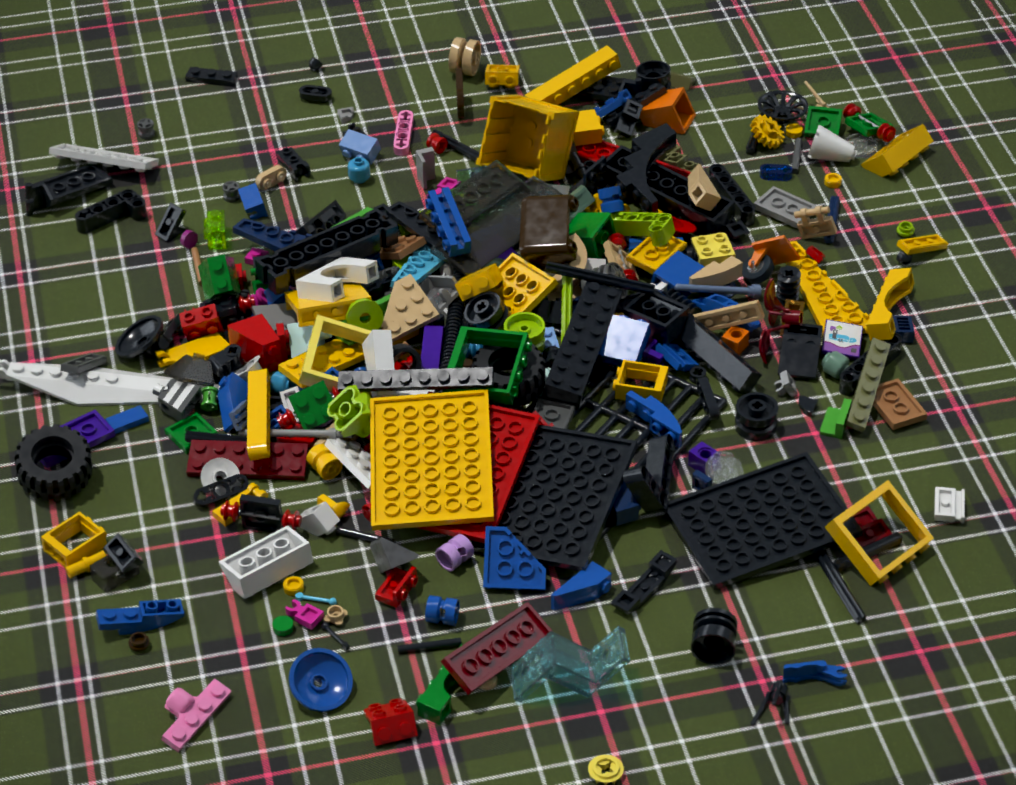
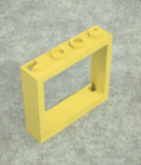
M317 314L298 383L312 386L324 380L328 391L332 393L333 386L338 388V377L311 369L320 333L324 332L362 344L371 331Z

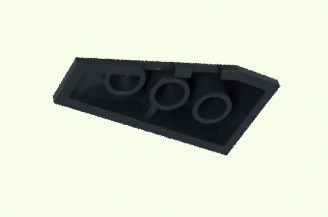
M334 200L300 226L296 233L305 236L307 233L317 234L343 221L346 213L338 202Z

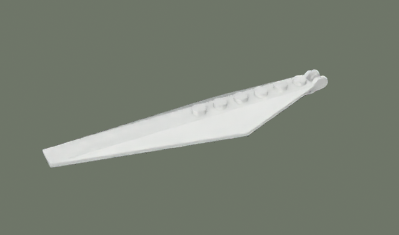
M0 359V379L17 381L75 406L158 404V396L152 393L154 386L157 383L166 386L173 379L95 367L79 374L60 371L61 364L20 363ZM177 379L201 386V391L202 388L207 386L215 387L218 390L220 388L218 384ZM202 395L201 400H200L198 403H202V402H203V395Z

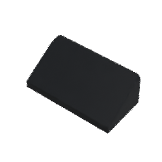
M119 533L104 546V549L123 573L145 563L129 541Z

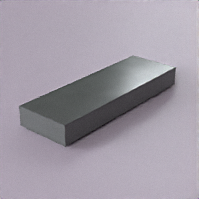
M89 353L62 363L60 371L79 374L105 364L107 357Z

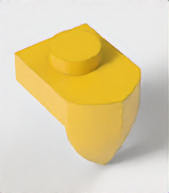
M325 494L317 497V505L326 501L339 519L347 512L350 506L347 502L336 503Z

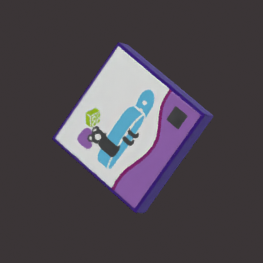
M826 319L821 354L826 355L828 352L837 351L850 360H857L860 355L863 326Z

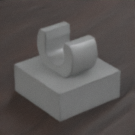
M787 370L781 372V380L774 383L777 387L776 392L778 395L782 396L788 393L791 398L798 395L793 378Z

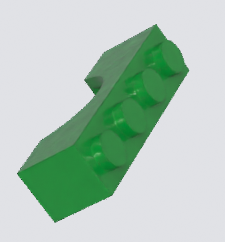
M444 666L440 668L436 678L429 682L426 691L420 694L416 701L418 716L438 725H441L451 712V696L447 693V690L458 683Z

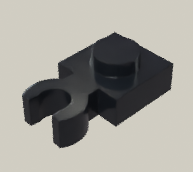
M389 275L383 280H377L363 288L372 299H376L384 293L383 290L392 288L390 287L392 277Z

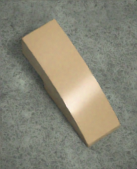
M730 256L720 264L713 261L690 276L689 284L713 286L729 284L742 276L743 262L733 256Z

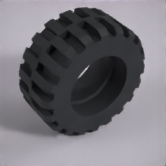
M532 344V350L528 352V363L523 368V380L519 382L518 396L514 398L513 404L492 403V405L504 408H520V405L526 406L530 404L531 400L534 401L542 393L545 385V359L536 346ZM483 345V348H480L473 357L472 368L493 367V388L507 389L510 376L500 375L497 372L513 370L519 348Z
M53 424L50 427L44 425L41 426V429L35 428L31 431L30 435L27 433L16 447L17 450L15 451L14 458L19 484L23 486V490L26 493H31V496L37 499L41 497L43 501L54 499L55 502L60 501L61 498L69 499L72 494L77 495L81 492V487L85 488L87 486L88 480L91 479L92 475L90 445L87 444L86 438L82 435L80 436V432L73 429L72 431L70 427L65 425L59 427V424ZM51 455H61L71 460L67 466L55 471L44 470L36 465L41 459Z

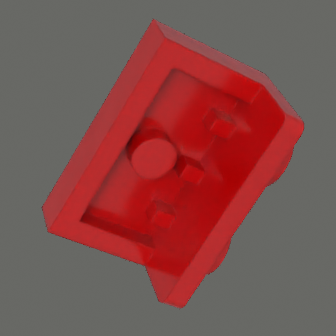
M214 303L179 314L181 327L187 340L197 339L223 330Z
M412 566L408 572L395 567L375 593V600L397 608L402 601L406 600L412 587L414 588L417 585L416 567Z

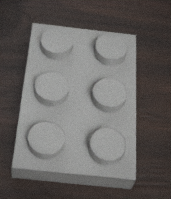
M775 186L754 202L757 211L795 228H798V221H802V219L795 218L794 212L800 211L802 208L813 209L817 206Z

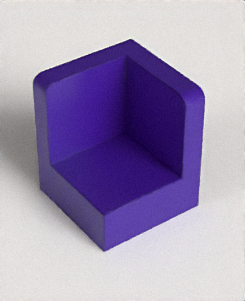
M654 339L644 350L643 363L663 366L667 363L663 358L664 355L655 350L658 344L657 340Z

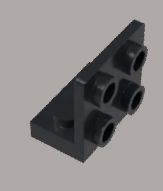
M602 156L583 173V178L569 189V194L580 185L585 186L592 196L598 193L599 189L605 188L607 185L606 157Z

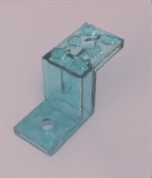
M620 626L616 627L591 650L550 631L510 667L514 700L521 703L547 679L587 698L590 697L630 662L625 629Z

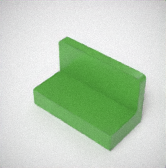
M844 398L841 409L827 408L820 428V435L839 439L843 438L846 429L845 423L852 404L851 399Z

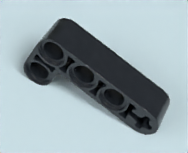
M131 189L114 194L78 211L75 214L77 231L87 234L126 215L135 221H142L147 217L145 200Z

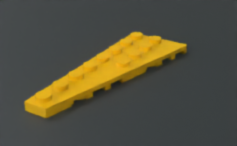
M791 241V245L800 255V260L787 262L786 265L794 266L800 270L799 290L817 325L823 326L822 335L824 334L826 319L863 326L862 334H865V323L868 322L869 315L863 313L859 309L857 302H853L849 298L848 293L834 279L831 280L825 270H821L818 267V263L805 253L806 250L797 241Z

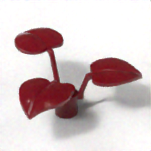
M770 278L765 289L764 305L766 310L769 311L768 321L770 326L775 324L778 315L781 316V321L785 325L762 331L759 351L764 364H767L766 356L770 343V333L790 328V325L801 326L803 322L802 311L784 308L775 296L774 278Z

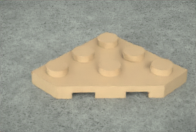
M411 274L394 282L383 319L382 330H391L392 343L440 318L439 312Z

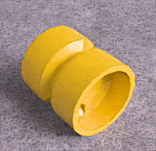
M325 444L315 445L306 456L307 463L324 480L335 478L342 470L343 464Z

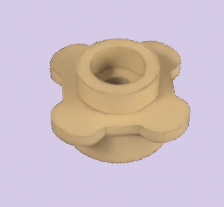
M332 605L327 609V615L323 617L324 622H331L337 626L342 625L343 619L348 615V612L339 605Z

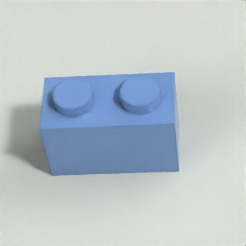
M348 129L339 143L341 152L345 157H362L369 164L373 163L381 150L377 138Z

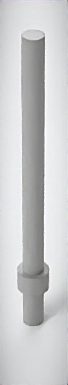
M329 428V430L270 429V437L343 438L341 433L335 428ZM247 429L239 430V436L247 437Z

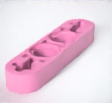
M403 110L398 114L393 144L394 154L397 156H405L409 153L414 123L412 111Z

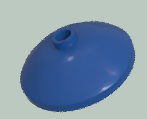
M325 648L307 650L300 654L291 665L289 671L290 690L295 699L310 710L317 712L334 710L347 700L352 690L353 677L350 667L339 654ZM314 682H319L320 687H316L314 685Z

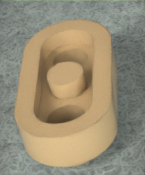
M275 165L260 173L255 180L257 187L264 191L284 181L287 174L286 169L280 165Z

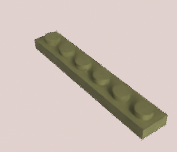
M874 337L872 338L845 426L864 432L891 344Z

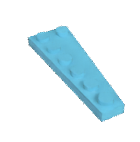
M425 244L415 250L413 255L408 258L407 263H404L391 280L390 287L393 288L395 281L409 274L419 284L428 275H431L445 264L447 260Z

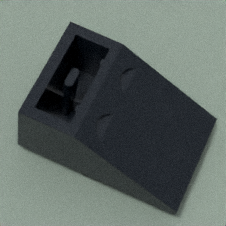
M802 323L801 326L790 325V328H784L778 375L787 370L791 377L816 380L823 326Z

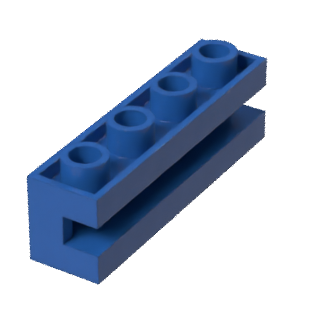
M449 187L442 188L439 195L436 194L435 190L428 191L427 199H425L427 210L430 209L432 222L436 223L437 234L442 238L443 249L447 250L449 257L471 253L472 241Z

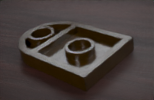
M455 68L457 118L464 119L462 68Z

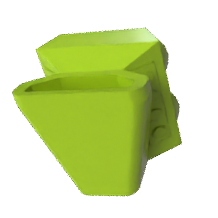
M356 385L347 386L328 403L327 414L335 421L334 427L341 433L343 438L354 434L365 438L370 434L371 395L367 391L360 393Z

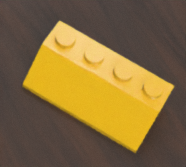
M921 124L897 136L863 162L861 166L881 177L888 174L891 177L899 172L898 168L901 169L907 166L909 160L916 159L919 156V152L922 153L929 149L928 145L933 142V139L924 124Z

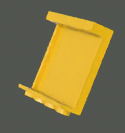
M343 282L345 297L333 303L298 298L297 290L284 292L286 310H294L296 312L299 327L314 325L317 314L337 321L346 320V313L353 302L363 298L372 300V298L360 283ZM363 313L360 317L369 316V314Z

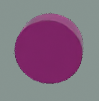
M186 230L180 238L181 245L188 249L193 248L198 241L197 233L192 230Z

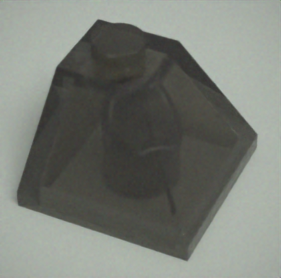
M194 353L193 356L186 354L164 371V374L180 382L214 387L211 361L205 359L203 354Z

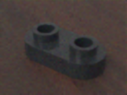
M304 85L300 87L299 95L301 99L306 101L311 100L325 103L331 100L332 90L329 87Z

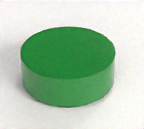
M288 616L276 617L272 622L273 632L278 636L289 635L294 629L293 620Z

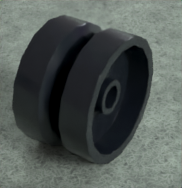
M492 291L476 295L469 301L464 310V318L471 327L504 330L505 320L512 315L500 296Z
M753 392L742 395L737 400L735 408L734 426L736 432L741 437L752 441H763L771 438L777 430L779 411L777 401L765 393Z

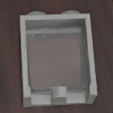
M428 275L419 284L433 306L440 313L459 295L454 285L457 283L454 276Z

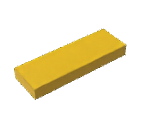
M938 234L901 239L898 240L896 246L907 255L947 249L949 243Z

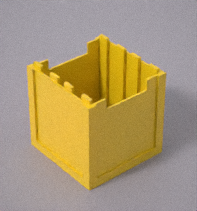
M517 94L490 96L489 103L491 104L476 165L498 167L523 174L525 177L532 178L536 182L564 179L580 111Z

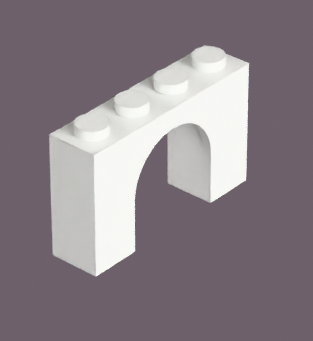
M340 257L297 279L296 289L298 298L333 303L345 297L343 282L369 284L379 278L377 260Z

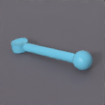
M302 592L295 594V598L298 601L305 599L325 602L330 605L337 604L336 598L326 599L303 595Z

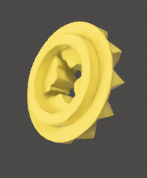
M599 755L590 761L588 772L590 779H595L596 784L599 782H603L604 785L610 782L615 784L616 780L622 778L624 766L615 756ZM610 767V772H605L602 774V770H606Z

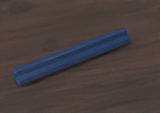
M839 196L830 197V213L827 215L833 217L835 225L837 224L840 205ZM835 234L824 236V242L832 244Z

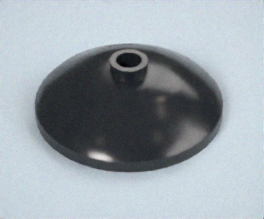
M150 315L129 326L119 337L115 345L116 354L121 358H134L149 352L162 334L163 321L157 315Z

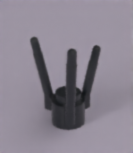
M774 682L770 691L766 693L765 699L751 721L752 726L759 719L769 700H771L772 705L784 703L785 724H789L790 697L787 695L788 686L785 683Z

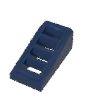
M893 315L896 328L895 333L901 335L902 343H913L914 327L911 316Z

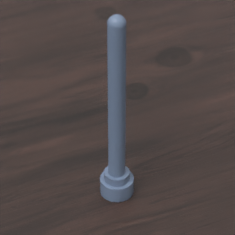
M676 284L674 286L676 291L747 295L751 299H759L761 296L760 284H752L748 287Z

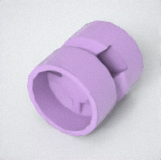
M457 534L448 543L443 544L435 551L437 561L447 571H453L462 562L467 561L474 555L473 545L462 534Z

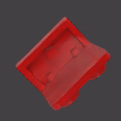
M396 698L390 700L387 704L374 703L364 709V715L370 722L375 746L418 736L414 711L406 700Z

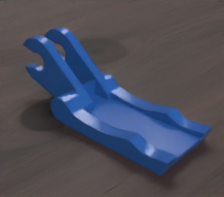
M824 660L784 665L782 682L817 679L836 686H843L847 683V680L843 679H846L848 674L841 672L846 670L843 666L827 665Z

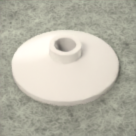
M214 458L204 465L201 471V483L204 487L217 482V476L225 479L240 474L238 467L229 459ZM236 479L235 484L230 486V492H232L231 489L233 487L239 486L240 482L238 479ZM219 485L216 486L215 492L219 496H223L226 494V489Z

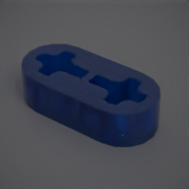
M763 164L760 166L759 175L764 180L788 181L792 178L793 168L785 164Z

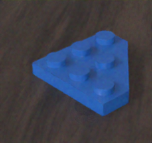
M486 526L483 589L545 591L546 568L537 561L507 527Z

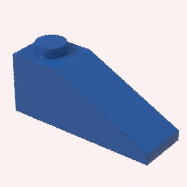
M234 372L220 380V388L217 394L223 429L226 433L234 427L229 413L242 401H245L248 395V382ZM243 409L235 416V418H237V416L242 413Z
M592 561L588 564L586 570L578 572L551 594V609L556 611L598 599L611 589L612 573Z

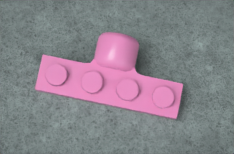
M215 678L197 697L192 696L182 688H176L167 698L165 709L174 714L177 720L162 735L161 740L179 753L230 696L232 690Z

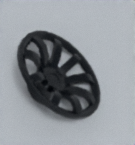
M776 90L765 93L759 98L758 109L763 115L772 117L777 123L786 124L790 120L798 119L805 115L808 111V102L803 96L795 92ZM776 94H781V104H779L775 96ZM786 95H791L792 97L790 98L788 103L785 104ZM770 97L773 103L769 100H765V98ZM796 99H799L800 101H802V102H797V103L793 104V102H794ZM762 104L769 105L767 107L762 108ZM803 106L804 109H803V111H802L801 109H798L797 107ZM766 111H772L773 115L768 114ZM793 112L799 113V114L796 115V116H793V117L791 116V114H792Z

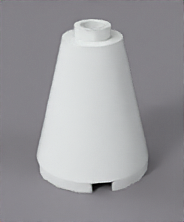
M818 125L807 158L850 162V160L855 159L857 150H854L855 146L825 127Z

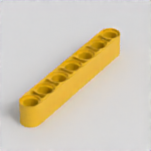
M267 368L248 372L247 451L250 461L270 458V376Z

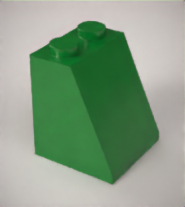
M577 213L574 219L570 221L569 236L576 233L586 247L587 258L601 259L605 252L603 243L607 241L610 235L616 233L611 213Z
M226 254L207 258L198 266L205 300L220 299L228 294L231 296L239 295L241 289L234 258Z

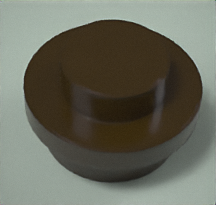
M143 632L133 633L128 641L129 648L136 652L146 650L150 645L149 637Z

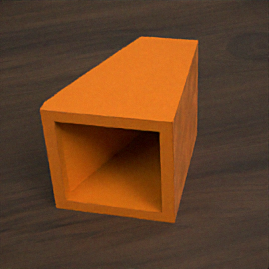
M684 87L667 90V93L643 107L639 119H641L643 126L657 128L667 123L676 133L685 134L696 113Z

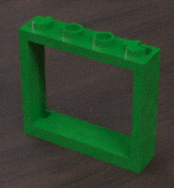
M461 326L447 368L463 367L470 344L519 348L507 389H445L443 393L488 389L489 403L512 405L514 398L518 396L519 382L523 380V368L528 363V352L532 350V342L529 340L528 333Z

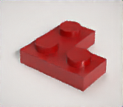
M277 323V336L280 339L283 363L291 355L290 344H286L289 343L288 330H284L283 323Z

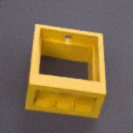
M623 360L621 367L617 368V379L613 381L612 390L615 391V399L626 400V393L632 390L645 399L651 395L662 402L668 382V366ZM626 378L656 383L654 388L628 385L625 384Z
M79 511L42 535L41 541L43 551L65 568L81 561V558L84 556L89 557L102 550L107 544V533L103 527L97 526L90 517H86ZM80 531L90 537V539L71 551L62 544Z

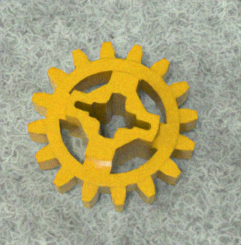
M764 114L753 119L750 131L755 134L753 137L757 138L758 143H763L764 147L768 145L769 149L772 147L776 149L784 142V131L780 130L781 126L777 124V121H772V117L767 118Z

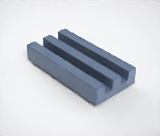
M248 400L242 401L229 413L236 431L242 430L247 426ZM243 409V412L240 415H238L237 418H235V416Z

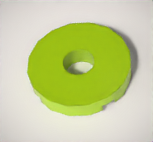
M367 298L353 302L345 316L347 324L370 331L372 329L378 330L384 318L383 311L378 303ZM363 313L369 314V318L366 321H360V316Z

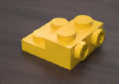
M487 64L485 85H489V87L505 85L507 88L518 86L520 65Z

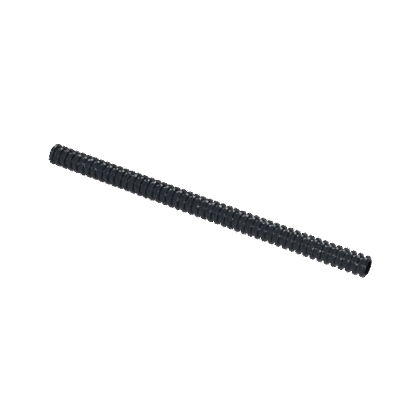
M471 257L453 267L452 276L455 277L457 282L469 275ZM459 295L448 305L440 368L448 367L463 323L465 301H462ZM437 390L436 393H443V390Z

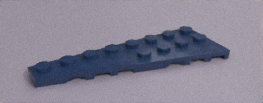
M245 218L233 226V233L273 251L312 236V234L308 233L306 236L297 234L296 230L284 231L279 226L267 227L262 222ZM380 251L362 259L377 260L380 257Z

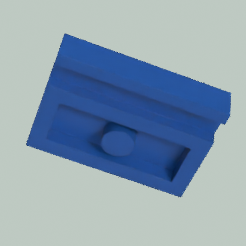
M658 343L655 348L678 371L680 369L687 372L692 367L699 366L678 344L664 343L662 346Z

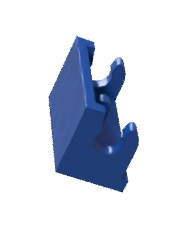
M256 183L238 189L246 213L257 211L256 214L250 216V219L268 216Z

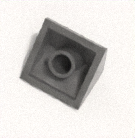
M379 538L370 544L380 573L417 559L419 554L384 538Z

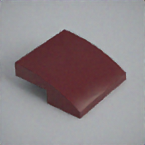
M869 506L853 516L863 530V536L855 538L862 548L892 534L883 519H877Z

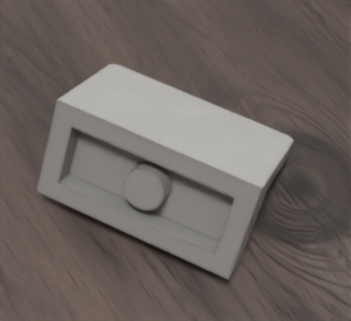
M432 147L416 150L417 180L423 189H427V180L435 179V155Z

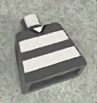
M174 378L166 386L157 383L152 392L158 396L159 408L177 421L188 417L202 398L201 386Z

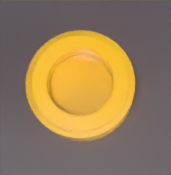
M789 124L786 126L785 134L789 138H799L802 136L803 128L799 124Z
M829 173L824 178V184L828 188H838L842 184V177L837 173Z
M290 576L284 580L283 590L285 594L295 596L297 592L304 591V582L300 577Z

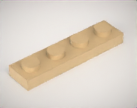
M759 300L693 314V316L709 330L713 331L763 320L765 314Z

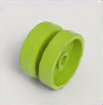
M518 312L510 315L505 320L504 330L527 332L530 342L541 353L545 348V322L540 316L530 312Z

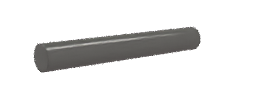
M801 138L795 139L791 169L793 174H797L799 169Z

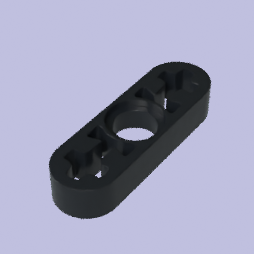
M707 377L697 378V392L708 421L718 420L719 408Z
M236 474L197 489L192 499L196 506L205 507L240 494L247 489L249 482L243 474ZM236 479H238L239 482L243 481L244 484L241 486V488L239 486H235L231 489L232 492H230V486L235 484ZM216 486H223L226 489V494L223 496L216 494ZM209 489H211V496H208L205 502L197 499L200 493L207 495L210 492Z

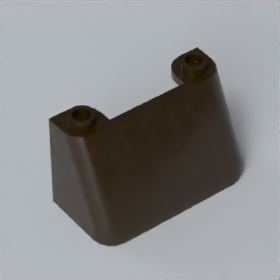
M570 194L529 196L522 199L519 250L525 261L545 271L548 261L566 264L576 260L578 248L576 243L569 238L570 212H576L579 207V201L576 197Z

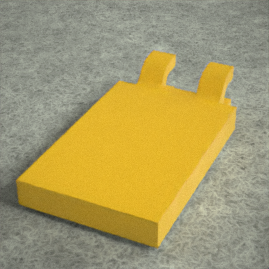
M216 332L170 348L166 352L163 350L156 351L155 354L158 358L163 357L162 360L157 361L160 368L170 365L169 368L164 370L167 375H171L177 370L183 372L207 363L209 357L225 349L230 344Z

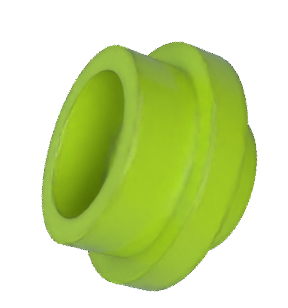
M903 221L899 223L896 231L902 237H909L914 234L915 229L911 222Z

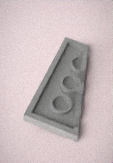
M286 303L251 307L254 316L263 314L276 334L277 323H283L284 330H287V324L298 323L296 312L294 310H286Z

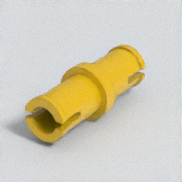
M101 550L92 556L82 557L81 561L66 566L65 570L71 579L83 572H91L92 568L107 563L108 558L105 552Z

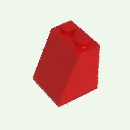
M263 314L227 325L229 344H236L241 347V357L245 363L260 355L258 362L262 369L267 368L269 372L278 370V365L282 363L280 339Z

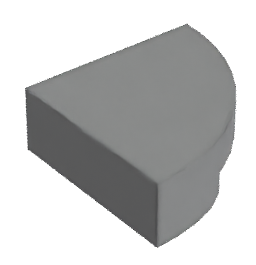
M354 107L337 110V115L342 124L353 118Z

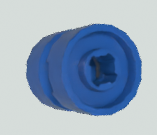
M620 186L598 190L599 200L602 201L600 205L601 212L614 213L625 210L623 200H620L622 196Z
M429 595L425 610V621L430 623L442 621L444 625L456 626L460 608L459 599L446 598L443 600L440 596Z

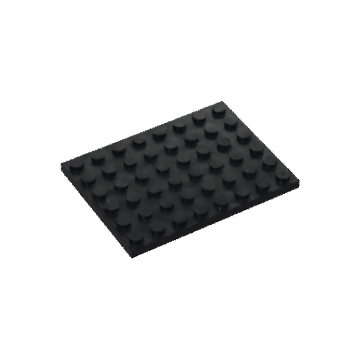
M539 425L498 527H507L541 564L576 571L586 570L624 481L623 472L629 469L637 450V441ZM472 541L471 544L473 545L474 552L485 553V543Z
M808 452L668 501L667 509L663 511L713 590H717L838 545L825 529V526L847 510V507ZM854 517L843 523L854 538L863 536V530Z

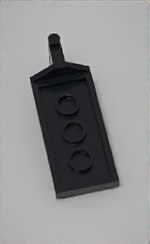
M605 76L574 96L607 101L612 97L614 99L617 98L620 91L627 89L632 96L631 99H633L636 94L643 92L641 78L632 80Z
M89 164L34 184L25 183V198L28 199L25 201L26 215L32 216L35 211L60 204L100 188H105L113 184V178L97 165Z

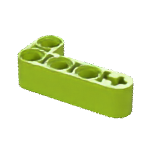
M611 213L616 233L624 236L651 237L652 244L656 247L667 244L675 233L670 213Z

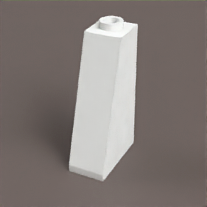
M372 329L362 343L367 371L395 370L391 330ZM372 391L371 394L372 398L397 396V391Z

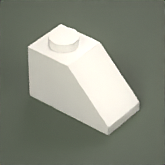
M326 501L306 509L300 514L302 516L300 528L316 536L324 533L329 535L336 529L335 525L340 521Z

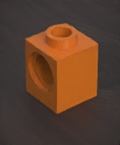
M731 326L722 336L721 340L740 355L749 345V331L738 326Z

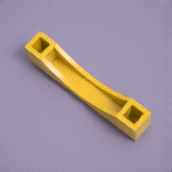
M911 268L890 269L887 277H885L880 294L877 295V301L873 305L872 312L869 314V320L865 323V332L869 334L870 341L873 337L879 340H890L893 338L896 328L890 310L897 301L912 292L915 282Z

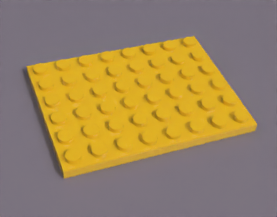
M488 389L370 398L372 531L493 522L494 500Z

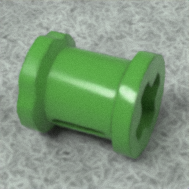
M212 386L202 388L203 402L200 406L201 409L205 411L217 410L216 398L219 391L217 388Z

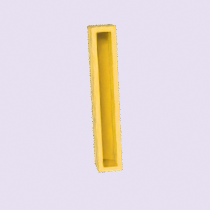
M606 45L525 94V97L559 105L620 68L621 64L618 54Z

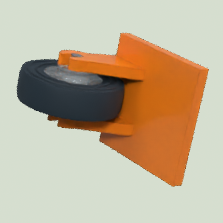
M785 235L753 242L751 246L754 249V253L744 262L742 275L751 284L761 283L771 276L774 265L800 260V255Z

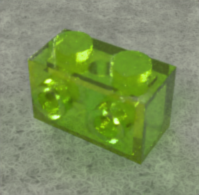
M225 210L207 211V218H204V240H208L209 250L227 249Z

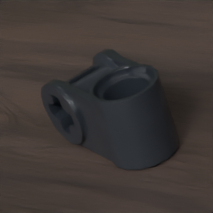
M236 344L227 346L225 349L209 357L207 367L219 378H223L244 365V359L241 357V347Z

